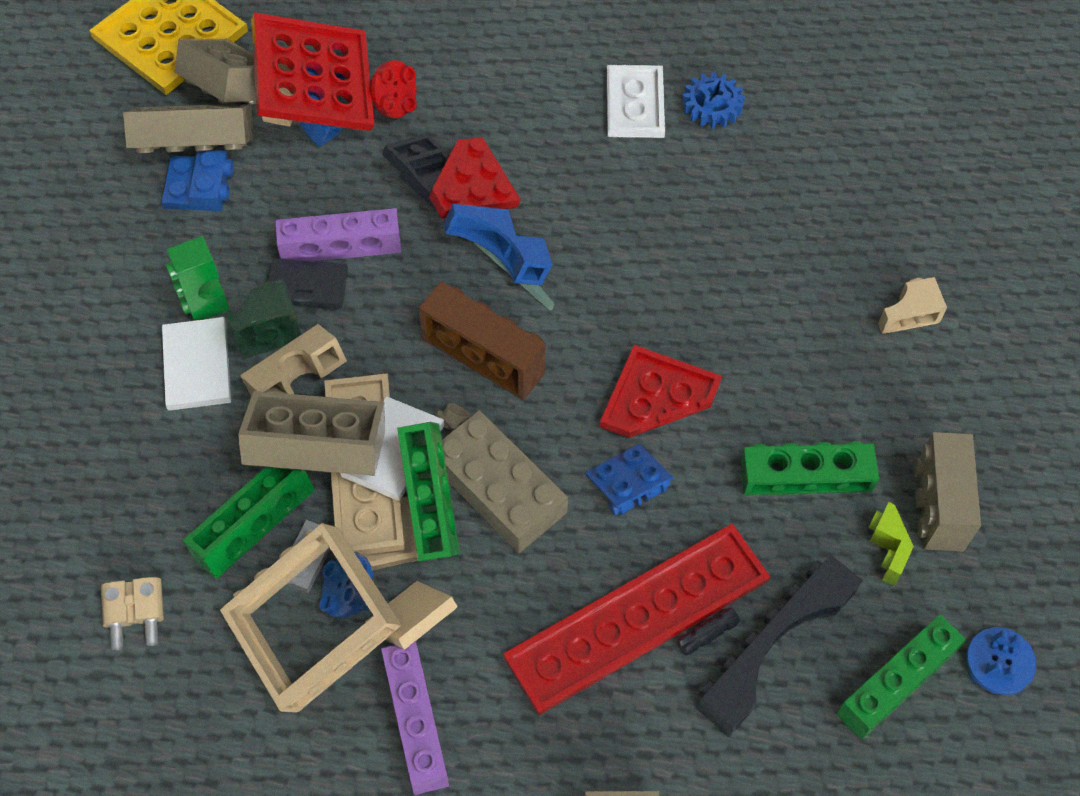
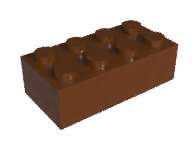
M441 281L420 305L419 316L422 340L521 400H525L545 374V342L537 334L526 332L519 328L510 318L501 317L492 312L483 302H475L465 296L459 288L455 286L450 287Z

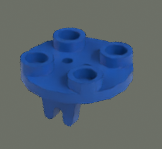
M354 552L370 578L373 579L374 571L371 569L368 558ZM330 560L323 569L324 584L322 597L319 602L320 610L337 619L347 618L354 613H361L362 610L370 611L339 561Z
M993 627L985 629L971 640L967 648L966 665L969 670L968 675L974 683L979 684L982 688L993 694H1019L1033 680L1036 673V656L1031 645L1020 634L1007 628Z

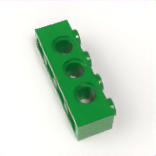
M425 422L398 427L397 431L418 562L460 555L439 423Z
M852 441L840 445H831L828 442L802 446L796 443H786L782 446L753 444L749 447H744L740 460L744 496L873 492L879 481L874 444H863L860 441ZM834 463L843 464L847 469H840ZM802 464H809L815 470H807ZM770 465H777L782 468V471H775L770 468Z
M265 467L182 540L196 563L215 579H218L315 491L306 470Z
M940 614L843 703L837 715L863 740L951 658L966 639Z

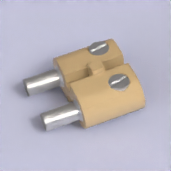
M148 577L133 579V582L116 581L102 584L103 627L110 628L111 650L123 649L122 627L131 626V624L136 623L145 624L146 645H157V622L164 620L161 579Z

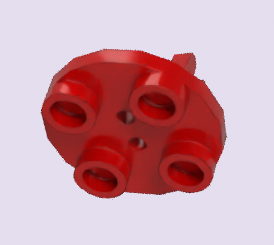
M397 60L383 62L376 69L372 80H370L372 100L377 110L385 117L399 118L415 110L417 105L415 99L417 89L415 83L416 72L413 67Z

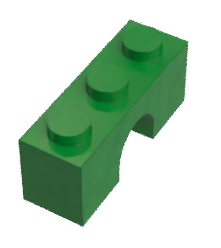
M203 236L166 249L171 261L165 263L185 314L191 313L194 321L204 320L230 310L225 293L218 280L219 275L214 260Z

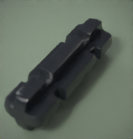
M728 607L721 611L718 617L713 616L695 627L692 633L687 632L679 637L677 643L681 651L685 655H690L698 650L699 645L703 647L724 634L725 629L730 630L737 626L740 618L732 607Z

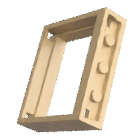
M321 523L313 531L308 530L304 539L295 546L284 550L277 562L271 567L258 572L250 585L245 589L235 592L233 594L234 598L220 609L277 707L282 712H299L402 626L340 530ZM330 548L374 616L292 684L251 617V614Z

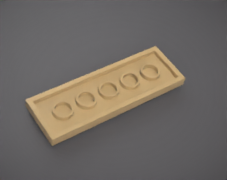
M388 374L324 381L325 397L383 402L386 396L390 397ZM331 472L335 527L340 530L353 552L370 555L405 550L401 503L341 477V473Z

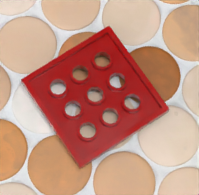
M254 12L251 24L257 116L371 131L374 127V114L366 31ZM276 41H284L288 48L281 47ZM304 45L313 46L317 52L307 50ZM333 49L340 50L344 56L336 55ZM278 64L286 65L291 71L281 70ZM306 69H314L319 76L311 75ZM334 73L343 74L347 80L337 78ZM279 88H286L293 95H284ZM308 92L316 93L321 100L311 98ZM336 97H344L349 104L341 103Z

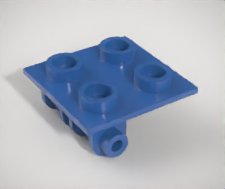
M641 444L585 472L587 477L611 502L608 506L614 516L618 513L624 515L625 512L634 508L633 501L636 506L642 505L641 496L645 502H648L650 498L666 492L667 487L671 485L670 481L673 479V476Z

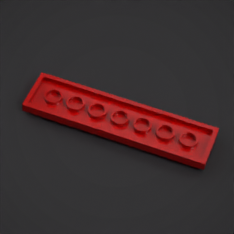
M732 523L503 653V658L534 710L540 716L766 584L771 576Z

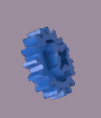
M712 72L711 77H707L702 73L700 80L692 78L691 84L685 86L682 105H685L684 113H691L690 120L692 122L697 119L701 120V127L706 123H710L711 128L715 129L716 124L720 123L724 128L727 125V120L735 123L736 117L742 114L745 96L742 95L743 88L735 87V79L727 81L726 74L718 78L715 72Z

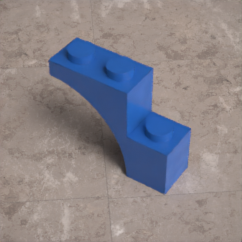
M452 204L443 224L445 234L466 238L489 250L505 265L514 283L543 284L552 267V261L544 238L516 236L509 210Z

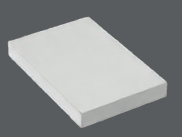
M607 65L608 137H665L663 66Z
M220 317L162 325L165 404L167 410L231 403L225 318Z
M386 396L383 401L385 402V435L375 476L341 473V477L400 502L407 488L397 428L434 422L439 423L441 432L444 427V420Z

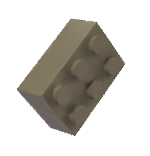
M226 38L178 40L175 73L185 78V82L200 87L203 93L218 98V102L225 105H235L236 102L240 101L256 104L253 53Z
M933 432L927 444H923L919 459L916 458L914 461V477L919 478L920 488H917L916 507L921 508L922 518H919L918 537L923 538L925 550L964 552L981 527L973 434Z

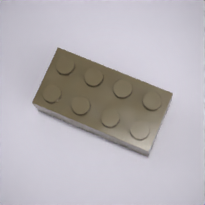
M249 103L235 105L135 107L123 112L126 147L136 148V153L154 152V149H160V147H165L166 152L184 151V148H189V146H195L196 151L213 150V147L218 145H224L226 150L242 149V146H246L247 142L254 138L252 107Z
M253 391L238 433L241 464L375 476L385 435V402Z
M480 410L442 439L449 483L518 554L567 514L568 497Z

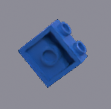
M197 151L196 156L171 155L161 202L163 209L222 211L224 201L229 200L230 188L227 183L228 177H232L234 173V163L232 159H229L227 151Z

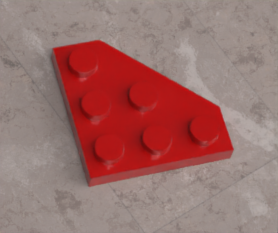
M483 137L460 139L457 141L429 196L441 219L447 218L452 204L512 209L518 207L521 201Z
M634 345L600 420V427L631 438L711 408L722 376Z

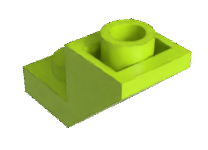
M888 502L883 513L877 510L870 523L869 529L874 530L870 542L888 550L881 565L882 568L886 569L882 581L895 586L914 546L896 506Z

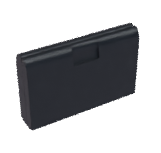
M273 259L266 289V303L342 308L348 277V265L344 263Z

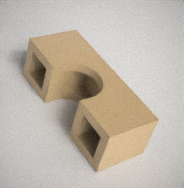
M317 324L240 376L251 396L253 391L294 394L290 384L300 375L314 373L322 379L347 362L336 337Z

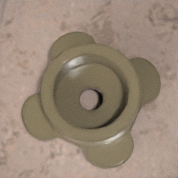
M449 403L443 412L437 411L436 416L444 420L445 428L454 431L469 419L470 414L461 406Z

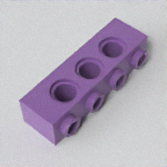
M397 208L276 220L277 247L280 259L322 261L401 253Z
M416 641L405 650L396 645L381 648L413 793L418 795L448 787L447 772Z

